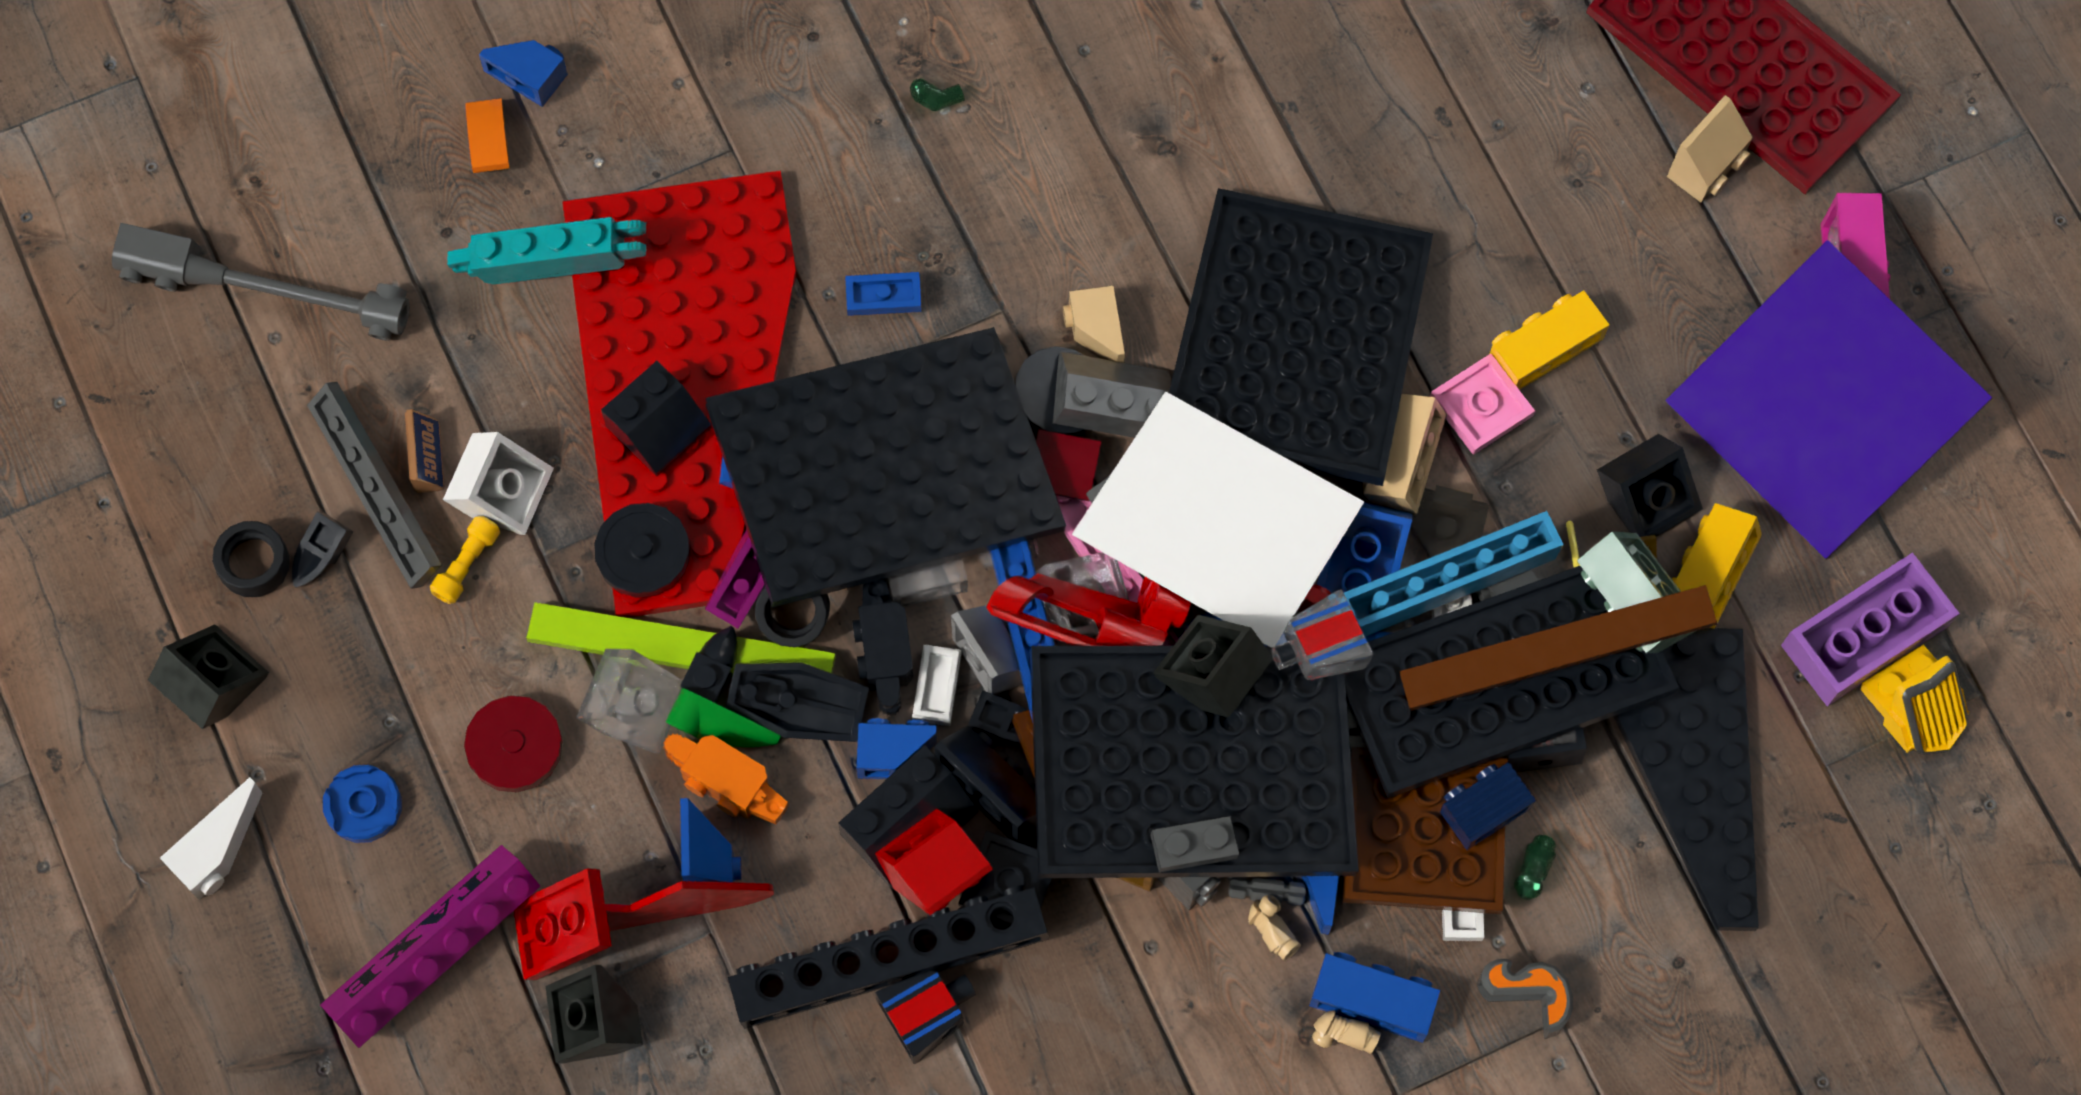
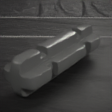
M1232 877L1229 882L1228 893L1231 898L1245 899V896H1249L1250 900L1255 901L1261 900L1265 895H1272L1280 903H1282V900H1285L1287 904L1302 905L1305 901L1306 886L1298 882H1290L1289 885H1286L1284 881L1253 878L1250 881L1247 880V877Z

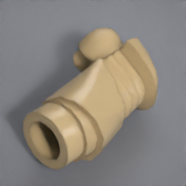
M1265 895L1261 900H1256L1251 906L1248 916L1249 925L1254 924L1257 927L1270 953H1275L1286 961L1299 950L1301 944L1295 939V936L1282 917L1276 914L1281 910L1279 900L1272 895Z
M1335 1010L1324 1013L1317 1019L1313 1025L1316 1031L1313 1033L1312 1038L1317 1045L1323 1048L1330 1047L1335 1039L1337 1042L1371 1054L1380 1039L1381 1032L1369 1026V1022L1343 1018L1342 1016L1335 1015Z

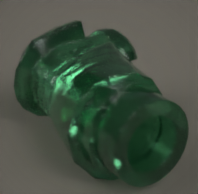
M1546 835L1535 836L1533 841L1527 845L1520 870L1522 874L1514 882L1517 894L1524 900H1532L1541 895L1543 891L1542 880L1545 881L1556 858V843Z

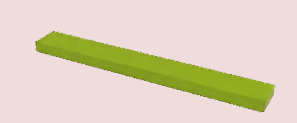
M535 602L526 639L530 643L688 669L696 652L699 653L704 644L716 633ZM737 637L738 647L735 664L804 662L833 673L835 653L801 647L780 646L777 643ZM734 665V668H733V671H732L730 677H733L735 665Z

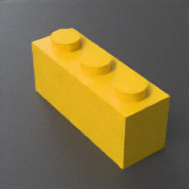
M1584 290L1573 297L1571 294L1561 297L1553 304V309L1543 315L1541 312L1531 315L1523 322V327L1513 333L1507 330L1492 341L1493 345L1490 354L1493 355L1519 390L1604 339L1610 324Z
M1715 503L1710 514L1704 515L1701 519L1698 537L1694 545L1688 546L1682 559L1683 567L1677 578H1672L1681 592L1706 585L1717 623L1762 536L1757 516Z

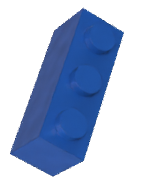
M1334 952L1333 955L1326 953L1309 1004L1310 1007L1325 1012L1335 1010V1015L1369 1022V1026L1423 1043L1428 1034L1440 990L1432 988V982L1415 976H1411L1409 980L1395 976L1394 970L1379 964H1372L1371 968L1358 964L1355 957L1346 953Z

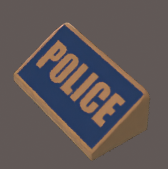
M413 409L406 410L405 422L409 477L412 486L417 493L441 491L445 486L440 423L435 418Z

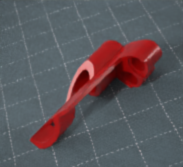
M1037 573L1030 579L1022 576H1013L1005 580L993 592L986 608L992 616L1063 641L1071 646H1163L1170 627L1180 628L1184 623L1191 602L1145 576L1136 603ZM1037 598L1093 619L1096 622L1099 633L1097 638L1093 639L1023 613V610L1032 599Z

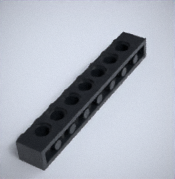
M1025 885L1011 887L1003 891V897L988 901L987 896L977 897L965 902V908L950 912L948 907L934 912L932 915L927 913L928 919L912 923L911 919H902L889 924V930L877 934H874L873 930L861 931L851 935V941L836 945L835 941L823 942L813 946L812 953L798 956L797 952L786 953L774 958V964L761 968L758 963L742 966L736 969L737 975L728 977L739 1022L744 1029L876 991L931 970H936L937 972L1049 940L1035 888L1026 890ZM1000 912H1007L1014 918L1012 925L1005 930H999L992 926V919ZM963 923H968L975 927V934L967 941H959L954 937L956 927ZM930 934L937 938V944L933 950L920 952L916 949V942L921 936ZM891 945L898 948V957L892 963L885 964L878 960V953L883 947ZM847 957H856L860 960L858 971L851 975L841 973V962ZM810 968H818L822 971L821 980L814 986L802 984V975ZM772 979L782 980L784 986L778 996L767 997L764 995V986L768 981Z

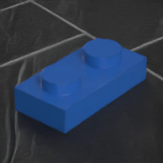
M919 272L845 276L848 316L922 312Z

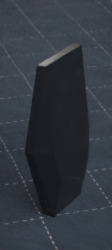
M804 662L736 663L726 708L784 738L857 742L858 725L862 722L869 687Z

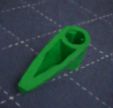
M681 688L665 721L668 725L693 737L701 739L705 736L714 735L732 747L776 745L781 737L777 733L685 688Z

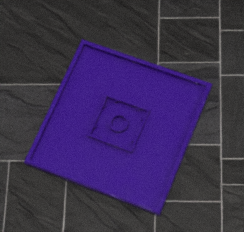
M1826 240L1665 401L1827 560L1993 398L1830 241Z

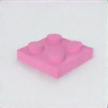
M1492 354L1484 357L1434 389L1429 396L1437 399L1447 414L1445 419L1473 455L1532 418L1535 413L1534 408Z

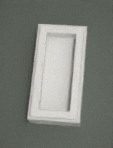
M923 645L912 720H924L930 724L944 726L951 725L962 650Z

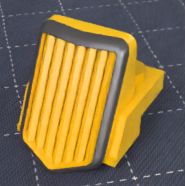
M1924 644L1861 684L1860 690L1884 717L1883 726L1907 753L1913 749L1921 754L1949 751L1968 724L1967 715H1969L1963 689L1960 686L1955 663L1949 656H1944L1937 660Z

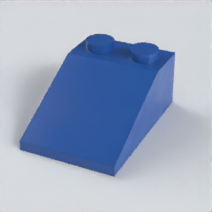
M1364 502L1319 574L1317 585L1326 588L1331 592V596L1337 598L1339 594L1399 571L1412 523V513Z

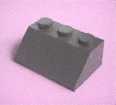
M1060 352L1053 424L1135 438L1165 392L1169 393L1172 382L1169 372L1161 369Z

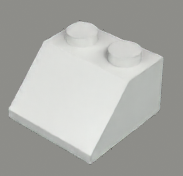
M499 432L472 433L443 500L471 518L484 516L500 528L525 535L554 468Z

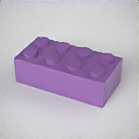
M1912 552L1792 630L1781 646L1828 707L1860 686L1865 680L1947 629L1960 613Z

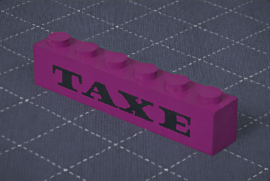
M500 845L321 1003L320 1006L351 1041L360 1048L540 888V884L517 857L503 845Z

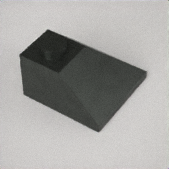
M593 965L545 986L555 1063L562 1064L616 1055L643 1044L638 1005L602 965Z

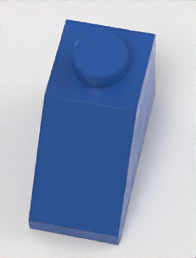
M535 40L486 48L479 54L484 72L541 107L544 106L568 75L562 53L551 45L543 46Z

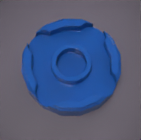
M355 765L339 772L333 778L334 781L329 785V788H326L323 795V813L328 825L341 838L354 843L372 842L384 837L396 825L402 812V796L396 782L387 773L371 765Z

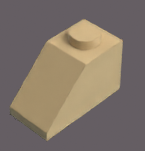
M1114 286L1069 291V305L1063 306L1065 327H1072L1074 340L1101 359L1124 363L1125 351Z

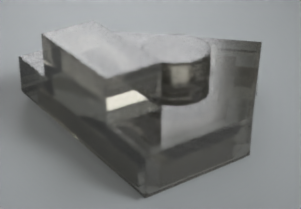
M1436 485L1435 490L1425 488L1417 515L1412 514L1410 530L1424 547L1428 558L1481 538L1490 504L1472 500L1473 494L1439 485Z

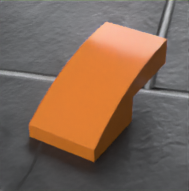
M502 98L465 103L473 173L509 169V152Z

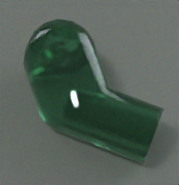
M919 78L910 85L912 98L931 111H938L965 101L959 84L941 90L925 79Z

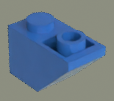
M880 718L869 719L867 723H859L857 746L858 779H887L924 745L930 750L937 744L936 725H929V722L924 720H909L906 722V725L890 724L889 720Z

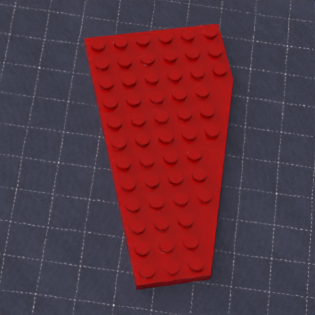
M781 170L562 201L565 223L612 217L616 222L641 220L646 223V234L624 238V243L641 242L646 244V256L624 259V266L620 269L572 275L603 520L605 522L613 512L630 504L651 503L668 509L678 517L690 540V560L685 574L671 589L656 596L635 598L619 593L612 587L616 616L630 618L706 606L744 534L745 523L734 489L719 484L723 456L713 425L710 430L656 476L605 426L601 409L656 361L684 386L711 424L712 422L706 407L707 397L776 381L784 341L783 336L793 286L797 276Z

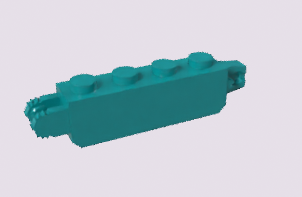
M612 217L475 234L471 235V243H468V248L448 251L447 265L455 273L468 272L470 277H479L484 283L494 285L620 269L624 266V259L646 256V244L641 242L624 243V238L646 234V223L641 220L616 222Z

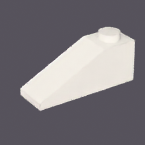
M250 777L160 857L165 865L198 900L204 895H212L223 885V878L229 874L262 796V791Z

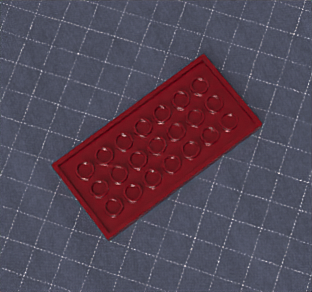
M1594 0L1586 11L1590 17L1707 114L1725 95L1729 97L1753 137L1748 148L1805 195L1896 104L1901 94L1786 0Z

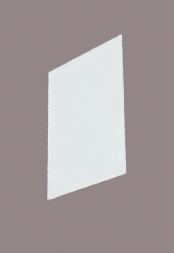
M1165 392L1072 535L1221 620L1251 627L1262 643L1274 648L1364 504V501Z

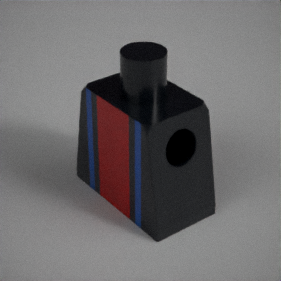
M931 970L876 991L875 995L877 1003L912 1063L916 1064L964 1024V1017L958 1005L976 996V993L965 974L945 985L938 972Z

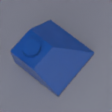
M680 798L681 870L683 881L735 882V880H742L741 857H734L733 848L729 841L689 798Z

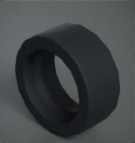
M243 521L230 526L219 536L213 548L212 562L220 580L231 592L243 597H261L273 592L283 583L289 571L290 555L281 536L271 526L259 521ZM260 539L265 541L274 553L271 567L263 575L253 579L237 577L229 566V557L232 551L238 545L248 540Z
M764 585L757 598L755 617L759 629L769 640L780 646L799 647L809 644L821 634L828 620L830 611L828 593L812 597L815 605V616L811 623L801 629H791L780 625L772 617L770 611L771 602Z

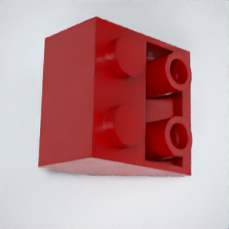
M935 809L875 853L893 889L929 915L945 908L953 898L967 888L978 884L983 876L993 870L990 863L958 823L938 809Z

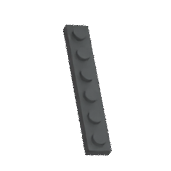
M338 382L325 383L307 406L411 589L422 587L442 564Z

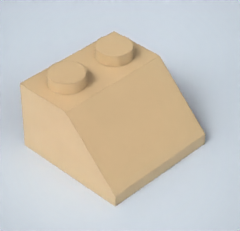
M1725 95L1682 142L1667 175L1670 180L1700 203L1710 193L1716 196L1727 183L1729 178L1726 175L1732 168L1738 171L1751 155L1747 149L1753 137L1729 97Z

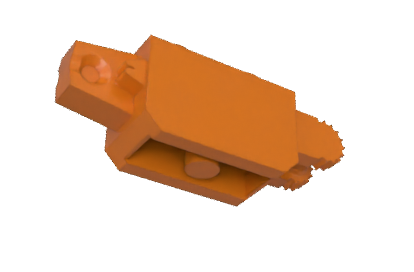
M672 733V735H668V738H665L666 741L663 742L665 746L663 747L666 749V756H668L667 758L671 763L674 762L676 766L681 768L683 780L686 781L684 786L699 797H704L705 794H708L718 801L716 805L722 811L732 817H736L739 813L749 819L752 814L775 825L781 820L789 806L788 801L769 786L766 770L763 765L714 735L702 737L698 744L686 737L683 738L678 733Z

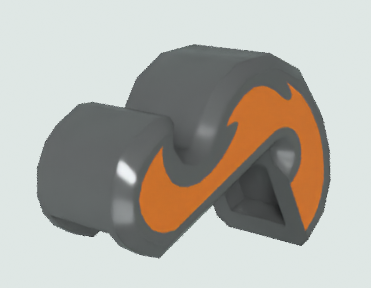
M1496 959L1487 964L1477 982V987L1482 997L1488 1002L1541 1000L1544 1039L1556 1036L1570 1019L1573 1010V994L1568 978L1556 966L1544 962L1530 963L1517 973L1511 972L1512 962L1508 959Z

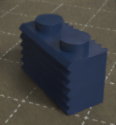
M1506 763L1499 769L1496 764L1488 766L1476 776L1477 783L1467 789L1461 784L1443 797L1446 802L1443 804L1440 813L1466 850L1471 849L1485 838L1528 812L1536 801L1534 796L1531 795L1510 763Z

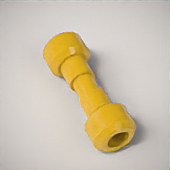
M484 516L473 518L467 528L469 537L463 544L461 553L455 561H452L445 573L437 574L430 585L431 593L447 604L456 603L463 592L461 583L468 574L470 565L474 559L479 557L484 547L492 546L500 535L498 525Z

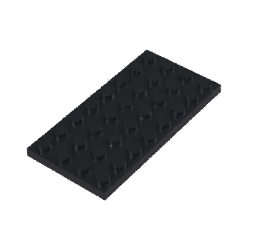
M1581 566L1385 635L1343 652L1346 702L1387 798L1678 693V683L1662 651L1659 653H1645L1644 650L1641 652L1633 648L1434 705L1410 710L1399 671L1607 613L1608 611L1604 606L1606 599L1598 589H1592L1581 576V571H1583Z

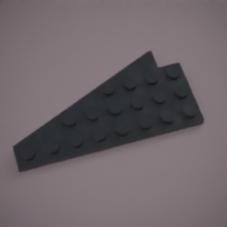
M1704 628L1695 631L1662 651L1678 683V693L1613 717L1715 929L1718 931H1756L1759 928L1743 629Z

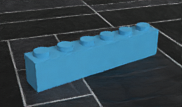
M1545 511L1339 594L1334 606L1348 601L1349 606L1336 610L1333 613L1336 616L1349 610L1353 611L1363 634L1348 639L1347 642L1351 643L1555 560L1564 544L1548 512Z

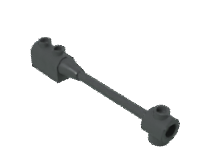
M120 223L112 253V266L115 270L120 271L119 278L125 281L141 284L143 276L156 279L154 286L172 292L177 291L178 284L184 286L189 284H230L356 313L360 316L362 326L370 328L368 335L384 341H390L392 333L401 335L406 327L410 303L409 299L405 298L407 291L402 288L378 283L376 291L371 290L361 300L231 270L220 263L200 257L202 247L191 238Z

